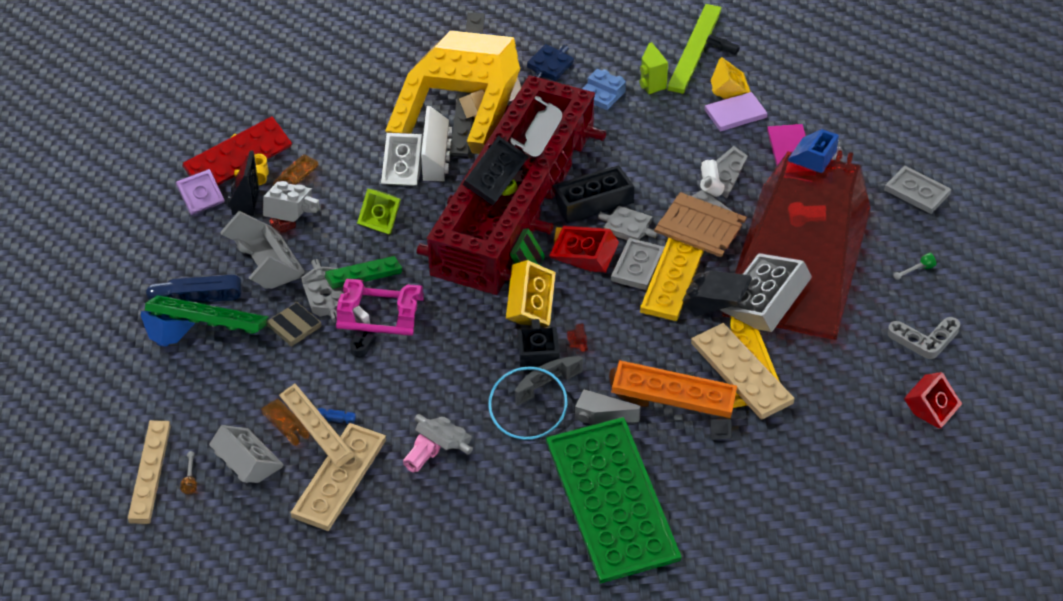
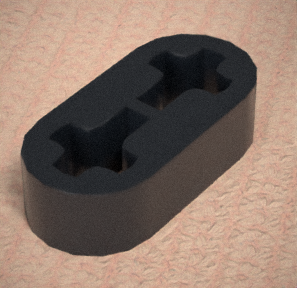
M357 331L350 343L351 354L358 358L364 357L376 339V332Z

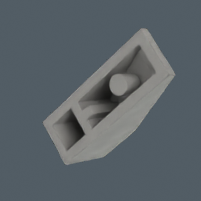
M584 389L575 406V420L595 425L624 417L626 423L639 422L641 406Z

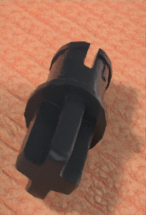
M714 35L708 36V44L718 47L720 51L724 50L735 56L738 54L740 45L731 43L726 38L721 39Z

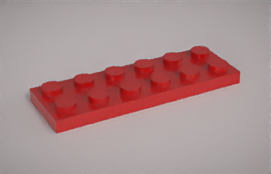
M273 116L183 162L182 166L189 176L210 169L217 185H220L235 177L234 171L240 170L250 151H254V155L263 154L269 159L291 147L292 142Z

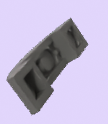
M581 356L561 358L538 368L551 372L557 378L563 375L568 380L583 372V358ZM532 371L517 386L515 390V404L518 406L534 398V390L554 380V378L541 371Z

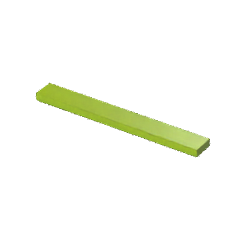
M705 4L668 84V91L685 93L707 44L708 36L711 35L719 18L722 7Z

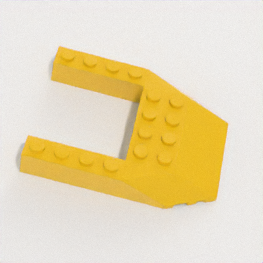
M449 31L408 73L386 127V133L412 134L429 88L468 93L483 90L485 94L467 139L471 152L473 154H480L504 115L520 71L514 37Z

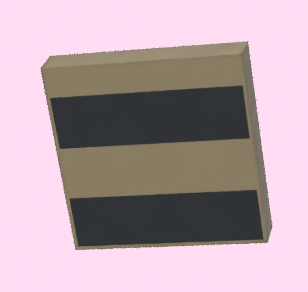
M298 302L267 321V326L291 347L322 327L321 322Z

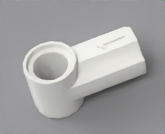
M705 160L701 163L703 179L700 187L710 195L719 197L724 191V184L719 179L717 162L715 160Z

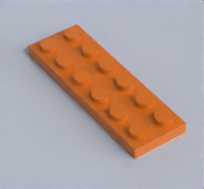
M619 360L611 393L731 418L737 385Z

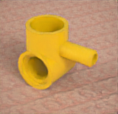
M255 154L258 183L263 185L266 183L269 174L267 158L263 154ZM239 170L234 171L235 177L237 176Z

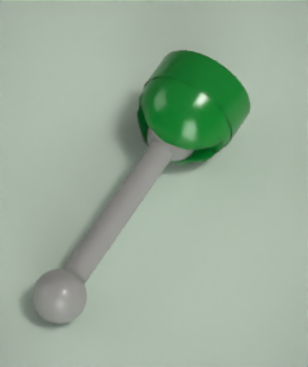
M932 253L923 255L919 264L903 272H896L894 279L899 280L901 276L920 267L925 269L935 267L937 265L935 257Z

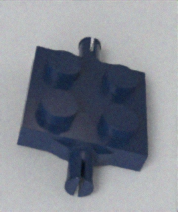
M545 44L527 62V68L536 72L535 77H546L556 81L573 64L574 58L565 54L569 49L565 44L558 50Z

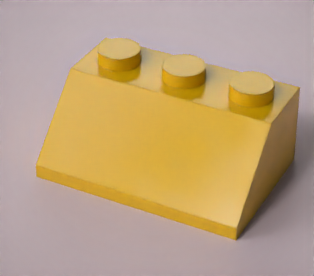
M529 260L513 264L506 319L521 325H532L531 320L539 319L540 326H550L556 272Z

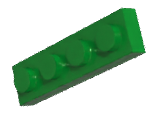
M395 256L325 271V278L331 288L336 289L343 287L346 279L363 280V282L401 274L402 267Z

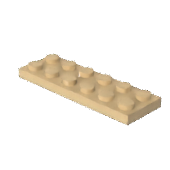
M724 323L691 338V344L728 384L737 385L736 393L761 420L794 404L795 398Z
M349 423L340 438L353 452L354 457L337 468L327 456L291 511V518L329 531L386 442V435Z

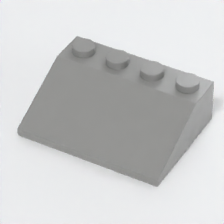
M758 253L743 273V275H750L752 280L740 303L721 309V311L755 329L772 332L812 276L802 260Z

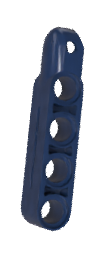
M236 275L172 279L167 283L151 284L146 290L148 300L159 295L196 303L237 300L241 296V279Z

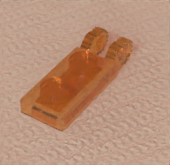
M303 154L281 173L273 182V186L280 181H287L288 184L297 185L319 166L318 161Z
M279 399L261 408L263 415L285 437L287 436L294 446L299 444L298 437L293 433L295 430L305 440L310 437L301 421Z

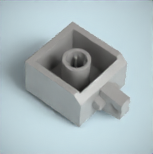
M280 181L263 197V216L294 222L303 212L317 213L319 210V200L311 197L312 188Z

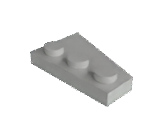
M735 146L716 160L719 179L724 184V191L721 195L725 198H728L748 157Z

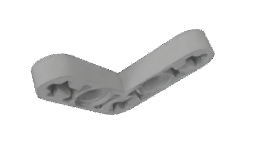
M953 317L945 318L929 336H926L900 321H893L889 324L887 333L892 340L927 359H934L958 334L960 322ZM936 336H943L945 340H938ZM909 338H916L918 342H911Z

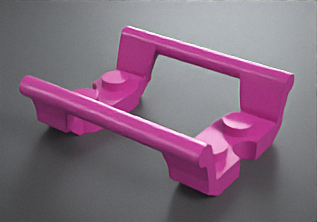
M346 279L343 286L344 294H341L338 300L336 329L414 335V317L417 310L416 300L424 301L423 286L408 284L401 291L365 288L363 280ZM362 295L398 298L397 309L399 315L396 326L356 323L353 310L360 304Z

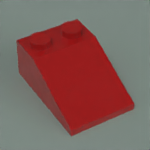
M563 226L549 256L552 259L587 271L606 273L619 241L611 229Z

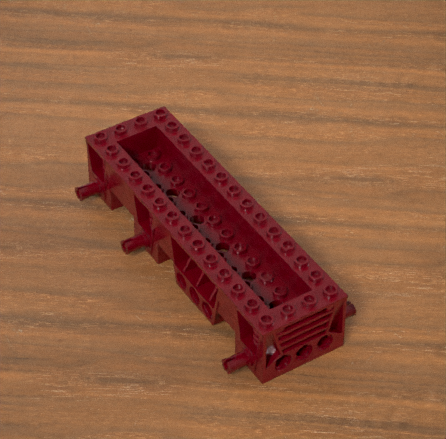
M531 75L528 76L511 105L507 104L504 116L455 194H451L448 197L446 208L426 238L428 245L419 243L416 253L418 255L429 257L430 276L498 295L505 281H510L512 270L510 253L523 229L529 228L532 235L535 231L551 235L554 224L540 220V205L544 198L551 200L554 198L555 194L552 185L563 182L572 165L573 150L581 152L589 137L604 141L606 138V130L594 128L595 92ZM535 96L541 97L545 103H551L561 110L562 119L539 156H531L515 144L514 147L529 156L520 168L523 170L518 171L513 178L518 189L511 195H501L493 206L462 184L498 136L513 145L510 140L511 138L523 145L527 141L525 133L536 114L546 108V105L535 99Z

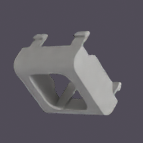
M535 96V99L546 105V108L536 114L525 133L527 141L523 145L513 138L510 139L514 146L515 144L520 146L524 152L531 156H539L543 152L562 119V112L558 107L551 103H545L541 97Z

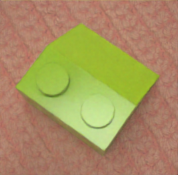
M651 42L642 56L640 66L641 79L639 80L641 88L645 89L648 95L667 89L668 61Z

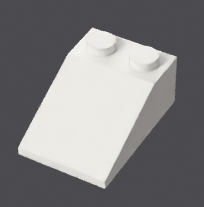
M387 133L381 179L382 185L417 186L422 168V134Z

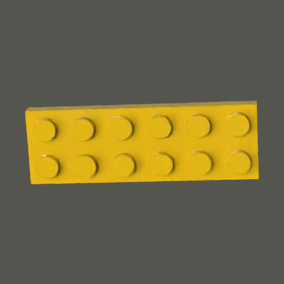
M668 238L641 304L640 313L677 321L684 305L682 300L686 290L693 281L704 251Z

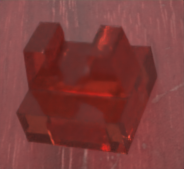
M576 324V329L567 332L570 348L579 347L580 351H587L588 343L584 324Z

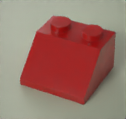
M942 372L924 375L904 398L915 416L938 429L942 428L962 405V402Z

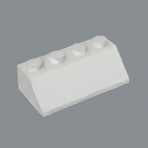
M431 106L426 108L421 152L423 181H445V174H449V163L446 162H450V151L448 150L451 149V139L449 138H452V127H449V120Z

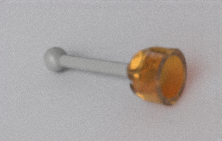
M190 451L187 454L189 459L188 474L180 483V490L185 494H193L197 490V481L192 477L195 453Z

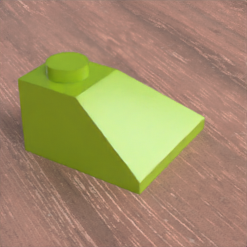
M367 188L357 224L391 234L401 199Z

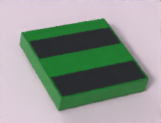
M529 228L523 229L510 256L515 264L529 260L541 266L545 254Z

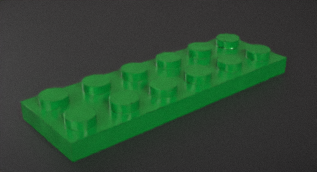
M159 295L145 303V311H150L152 315L160 316L166 314L170 315L169 317L172 319H181L182 317L187 318L189 322L193 323L202 321L207 322L209 326L223 325L226 326V329L237 330L239 328L251 334H255L265 327L269 316Z

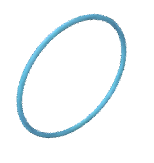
M521 367L503 375L493 386L488 402L489 413L494 424L506 435L522 440L541 438L555 430L562 422L568 405L566 390L561 381L551 372L538 367ZM521 370L541 371L553 377L560 385L565 399L564 410L556 425L547 432L531 437L517 436L504 430L495 420L491 407L493 393L498 384L514 372Z

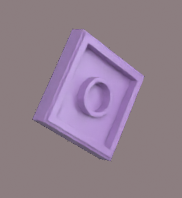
M210 169L176 182V186L190 215L225 202Z

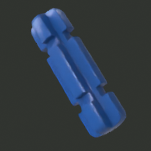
M325 408L317 409L327 421L338 423L346 421V424H354L356 420L354 412H347L346 414L345 411L332 409L326 411Z

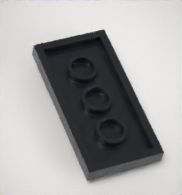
M498 136L462 185L494 206L529 156Z

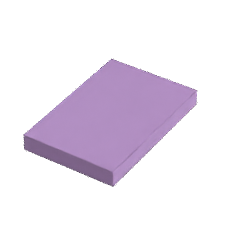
M752 92L705 105L706 113L719 131L767 118L766 110Z

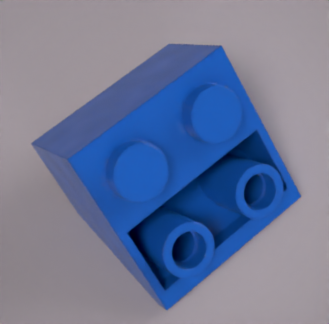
M821 129L803 137L789 156L788 161L822 173L837 152L839 135Z

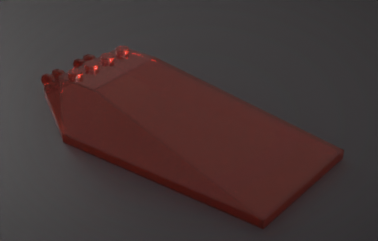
M838 150L836 160L831 159L825 170L820 173L789 162L788 158L793 151H787L762 187L735 274H743L758 253L804 261L812 278L782 317L776 328L837 340L871 209L862 165L852 163L854 153L851 152L848 154L847 162L840 161L843 153L841 150ZM722 312L723 317L731 318L730 315Z

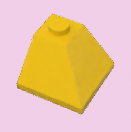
M721 57L711 78L713 93L718 97L721 96L723 99H729L751 92L744 73Z

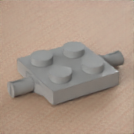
M618 206L611 215L602 212L598 215V220L607 222L604 228L611 229L616 237L625 240L629 238L640 240L646 235L654 238L658 235L653 229L648 228L652 223V216Z
M421 414L416 415L414 419L418 422L416 431L446 450L452 448L460 449L467 455L472 452L473 448L467 445L470 443L472 436L467 434L465 429L453 425L445 417L430 420Z

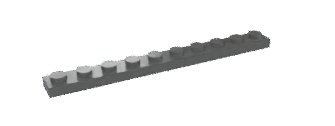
M468 12L465 32L483 34L485 13ZM458 91L450 157L468 158L469 155L467 139L472 128L473 116L466 118L459 100L471 94L468 92Z

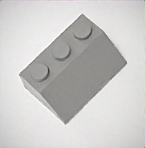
M221 425L209 444L215 450L214 453L226 462V466L235 471L239 480L244 483H259L284 465L249 428Z

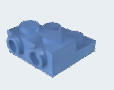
M596 69L588 77V83L582 89L595 92L594 105L608 110L626 92V81L621 76L615 77L605 69Z

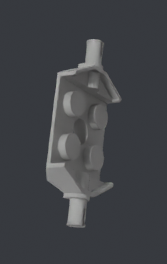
M316 259V263L315 260H312L311 264L314 269L301 277L312 313L318 316L329 315L332 322L336 323L338 300L340 295L344 294L343 287L331 288L325 278V271L338 268L321 267L318 259ZM326 293H327V294H330V295L327 296V297H324V296H323V294H326Z

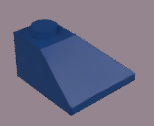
M141 311V318L150 340L157 342L158 346L165 347L169 344L177 343L195 323L189 322L187 318L172 319L169 317L170 315L162 314L157 316L152 315L150 311Z

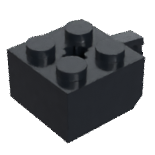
M539 319L531 320V329H517L520 368L540 367L560 359L557 327L540 328Z

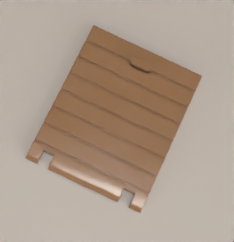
M680 192L657 224L654 232L722 257L725 251L720 248L726 250L742 227L741 223H744L747 217Z

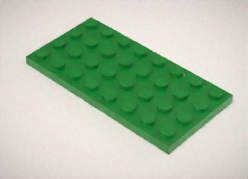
M624 417L546 437V444L600 584L681 561V554Z

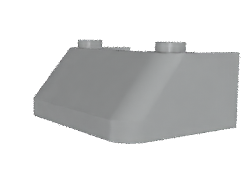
M238 211L220 232L221 235L234 240L237 244L236 248L241 253H248L252 256L258 267L249 276V279L260 284L265 289H273L299 279L305 273L280 233L262 221Z

